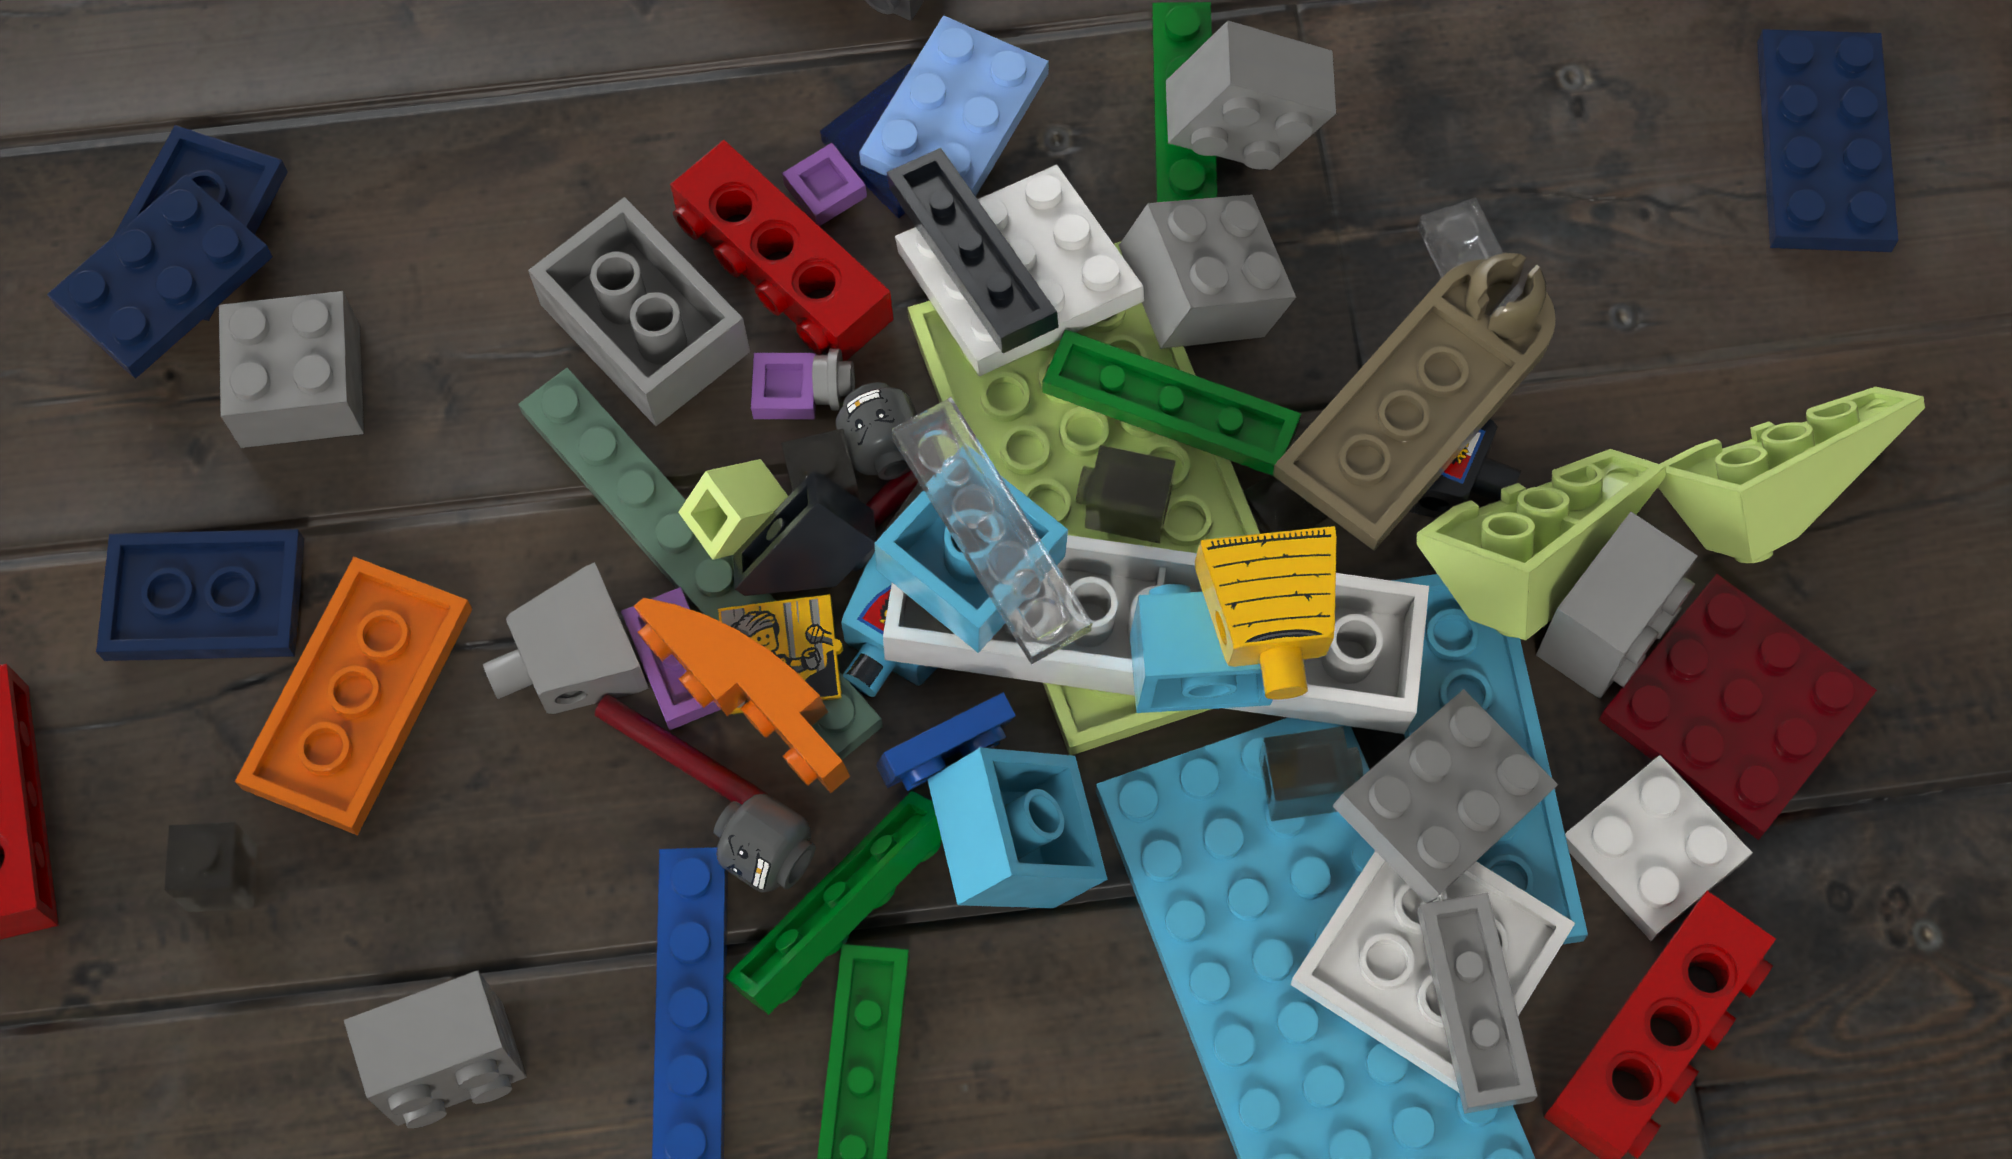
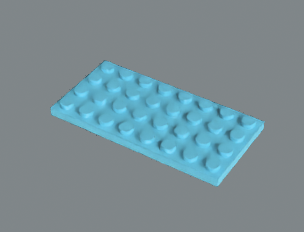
M1285 718L1096 784V794L1237 1159H1535L1513 1105L1464 1114L1460 1094L1290 985L1295 973L1375 852L1366 840L1332 806L1348 788L1369 771L1351 726Z

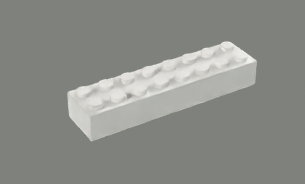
M1068 535L1066 554L1063 560L979 653L892 583L883 634L884 658L887 661L1135 696L1130 633L1138 596L1149 595V591L1152 588L1168 584H1182L1189 586L1191 592H1202L1195 569L1197 553ZM1336 573L1334 639L1325 656L1303 659L1308 692L1294 698L1273 700L1270 706L1225 709L1405 734L1417 713L1429 586Z

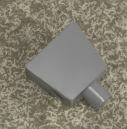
M595 562L585 566L512 611L507 616L506 621L518 649L483 663L484 670L497 699L534 685L538 697L548 714H556L599 703L607 694L614 698H619L649 689L641 666Z

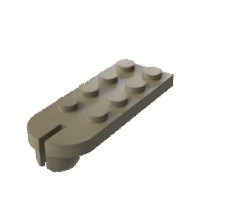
M1502 253L1487 259L1462 263L1447 272L1274 465L1273 476L1375 551L1544 357L1554 333L1556 318L1553 303L1546 292L1547 283L1541 268L1536 265L1527 275V280L1520 296L1514 302H1508L1506 306H1500L1491 317L1490 314L1518 284L1526 257L1517 253Z

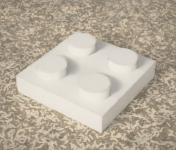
M1660 755L1565 833L1569 853L1650 941L1696 904L1706 891L1710 892L1742 865L1753 853Z

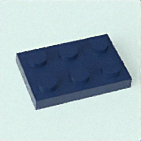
M174 125L114 236L185 174L255 235L288 171L281 159ZM215 309L212 312H210L203 320L209 321Z
M185 174L47 295L55 307L136 379L273 256L264 242Z
M299 529L109 534L97 654L104 661L295 657L304 537Z

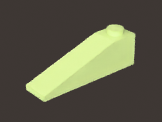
M1873 387L1809 408L1806 412L1807 421L1802 423L1791 422L1774 425L1769 421L1750 427L1752 439L1726 448H1722L1721 442L1717 439L1695 445L1660 463V465L1666 466V475L1658 488L1705 549L1734 557L1736 561L1741 563L1764 561L1773 555L1774 550L1797 539L1925 409L1924 396Z
M1608 449L1552 470V481L1543 485L1526 489V487L1516 483L1502 488L1501 500L1480 508L1472 500L1453 506L1417 532V546L1469 620L1496 629L1504 636L1520 638L1526 641L1553 619L1559 605L1630 511L1637 515L1665 479L1666 466Z

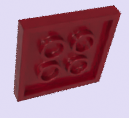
M1716 574L1633 674L1625 687L1619 691L1605 708L1599 721L1652 761L1660 755L1700 797L1759 840L1877 690L1720 575Z

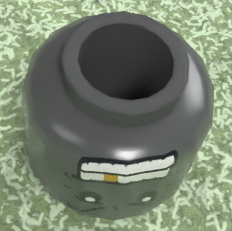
M879 382L861 386L846 396L843 402L844 406L840 409L835 424L852 468L864 475H878L883 480L895 479L908 473L914 466L913 460L921 454L926 444L925 432L911 397L901 389L892 388L885 383Z
M768 794L754 795L743 804L737 801L731 802L721 813L713 831L720 838L716 856L722 868L762 893L774 891L780 886L784 889H789L795 885L808 868L816 850L815 844L810 841L812 831L808 820Z

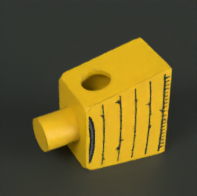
M1335 526L1200 541L1195 559L1196 574L1224 659L1228 666L1233 667L1260 664L1265 697L1268 699H1289L1307 693L1308 687L1303 659L1325 656L1334 639L1337 538Z

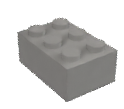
M625 197L528 270L540 305L655 426L659 425L750 353L744 321L740 314Z

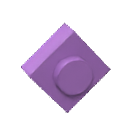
M833 143L828 144L782 173L784 186L818 226H821L867 197L866 185Z
M754 353L751 398L753 419H815L816 404L813 395L812 367L816 353Z

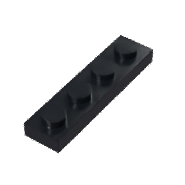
M941 148L886 172L889 189L1002 353H1006L1059 327L1056 309Z

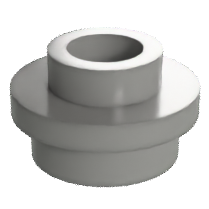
M829 349L828 355L814 356L812 383L816 405H830L832 411H840L844 405V398L855 390L853 361H843L841 349Z

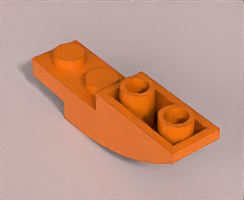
M642 598L633 606L645 623V626L637 632L662 662L671 654L686 670L678 678L679 681L703 708L714 701L723 713L728 716L747 699L748 702L740 710L765 738L775 731L791 748L782 757L807 786L818 779L832 793L850 777L841 758L812 727L828 713L820 695L779 657L739 630L708 615L676 604Z

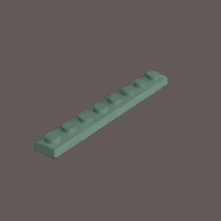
M565 368L518 404L523 416L676 589L681 587L685 599L696 612L708 615L719 621V608L776 601L771 594L744 596L735 590L733 555L712 560L678 513L686 499L568 368ZM840 673L842 698L824 700L823 703L828 713L812 727L843 760L883 727L882 718Z

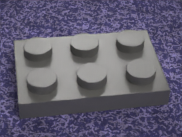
M1463 689L1348 788L1332 806L1425 903H1430L1535 808L1558 784Z

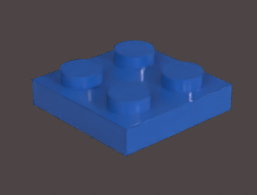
M1004 692L885 751L877 762L876 767L887 788L902 781L906 790L910 791L928 782V778L947 768L944 759L958 752L961 753L962 757H965L978 748L993 749L1000 745L999 742L1007 738L1003 729L1016 715Z

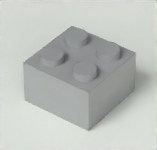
M1227 21L1166 80L1168 143L1192 149L1199 155H1215L1241 162L1252 169L1272 170L1336 114L1332 50Z
M1253 195L1148 203L1119 244L1125 261L1143 284L1144 302L1142 304L1160 349L1265 337L1296 298Z
M343 291L219 305L221 418L240 448L364 434L360 324Z
M1630 511L1557 608L1536 656L1599 699L1603 697L1614 681L1624 688L1646 658L1645 654L1655 639L1660 640L1681 610L1680 606L1695 586V583L1686 578L1697 555Z
M478 970L344 1020L366 1097L397 1126L406 1123L407 1128H419L435 1123L447 1115L445 1109L447 1107L472 1099V1102L475 1104L499 1099L512 1091L511 1083L527 1078L504 1005Z

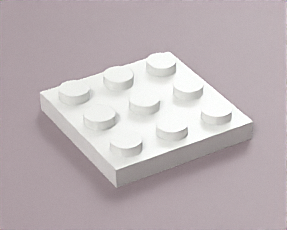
M1057 164L978 199L1054 306L1058 315V328L1006 353H1002L917 228L914 227L895 236L898 253L978 376H982L1061 340L1065 330L1076 333L1144 302L1143 284Z
M1375 851L1295 973L1290 985L1459 1093L1417 914L1420 904L1425 902ZM1475 862L1433 902L1488 893L1519 1016L1575 925V922L1485 866Z

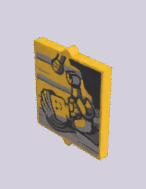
M830 594L718 609L720 622L739 630L770 650L794 669L820 695L822 701L842 698L838 655L842 653L843 645L835 636ZM746 699L735 710H733L731 714L743 713L740 710V708L744 704H746L748 700Z

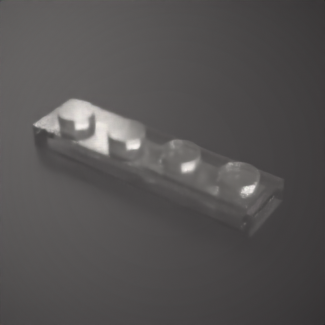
M952 397L892 428V440L1031 665L1091 632L1093 622Z

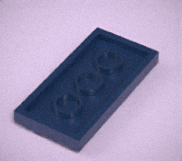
M1763 29L1757 41L1770 248L1892 252L1898 242L1881 33Z

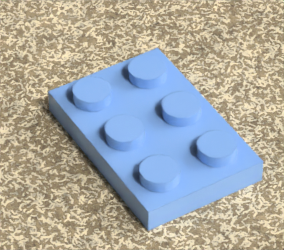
M943 15L860 150L861 165L887 176L886 172L941 148L976 197L1045 81L1049 71V61Z

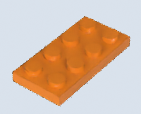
M353 557L235 780L237 785L244 791L358 835L472 611L469 601Z

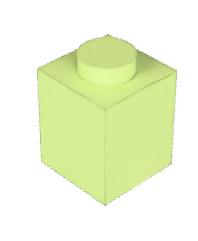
M758 459L705 471L678 513L712 560L734 555L786 500L788 495L763 461Z

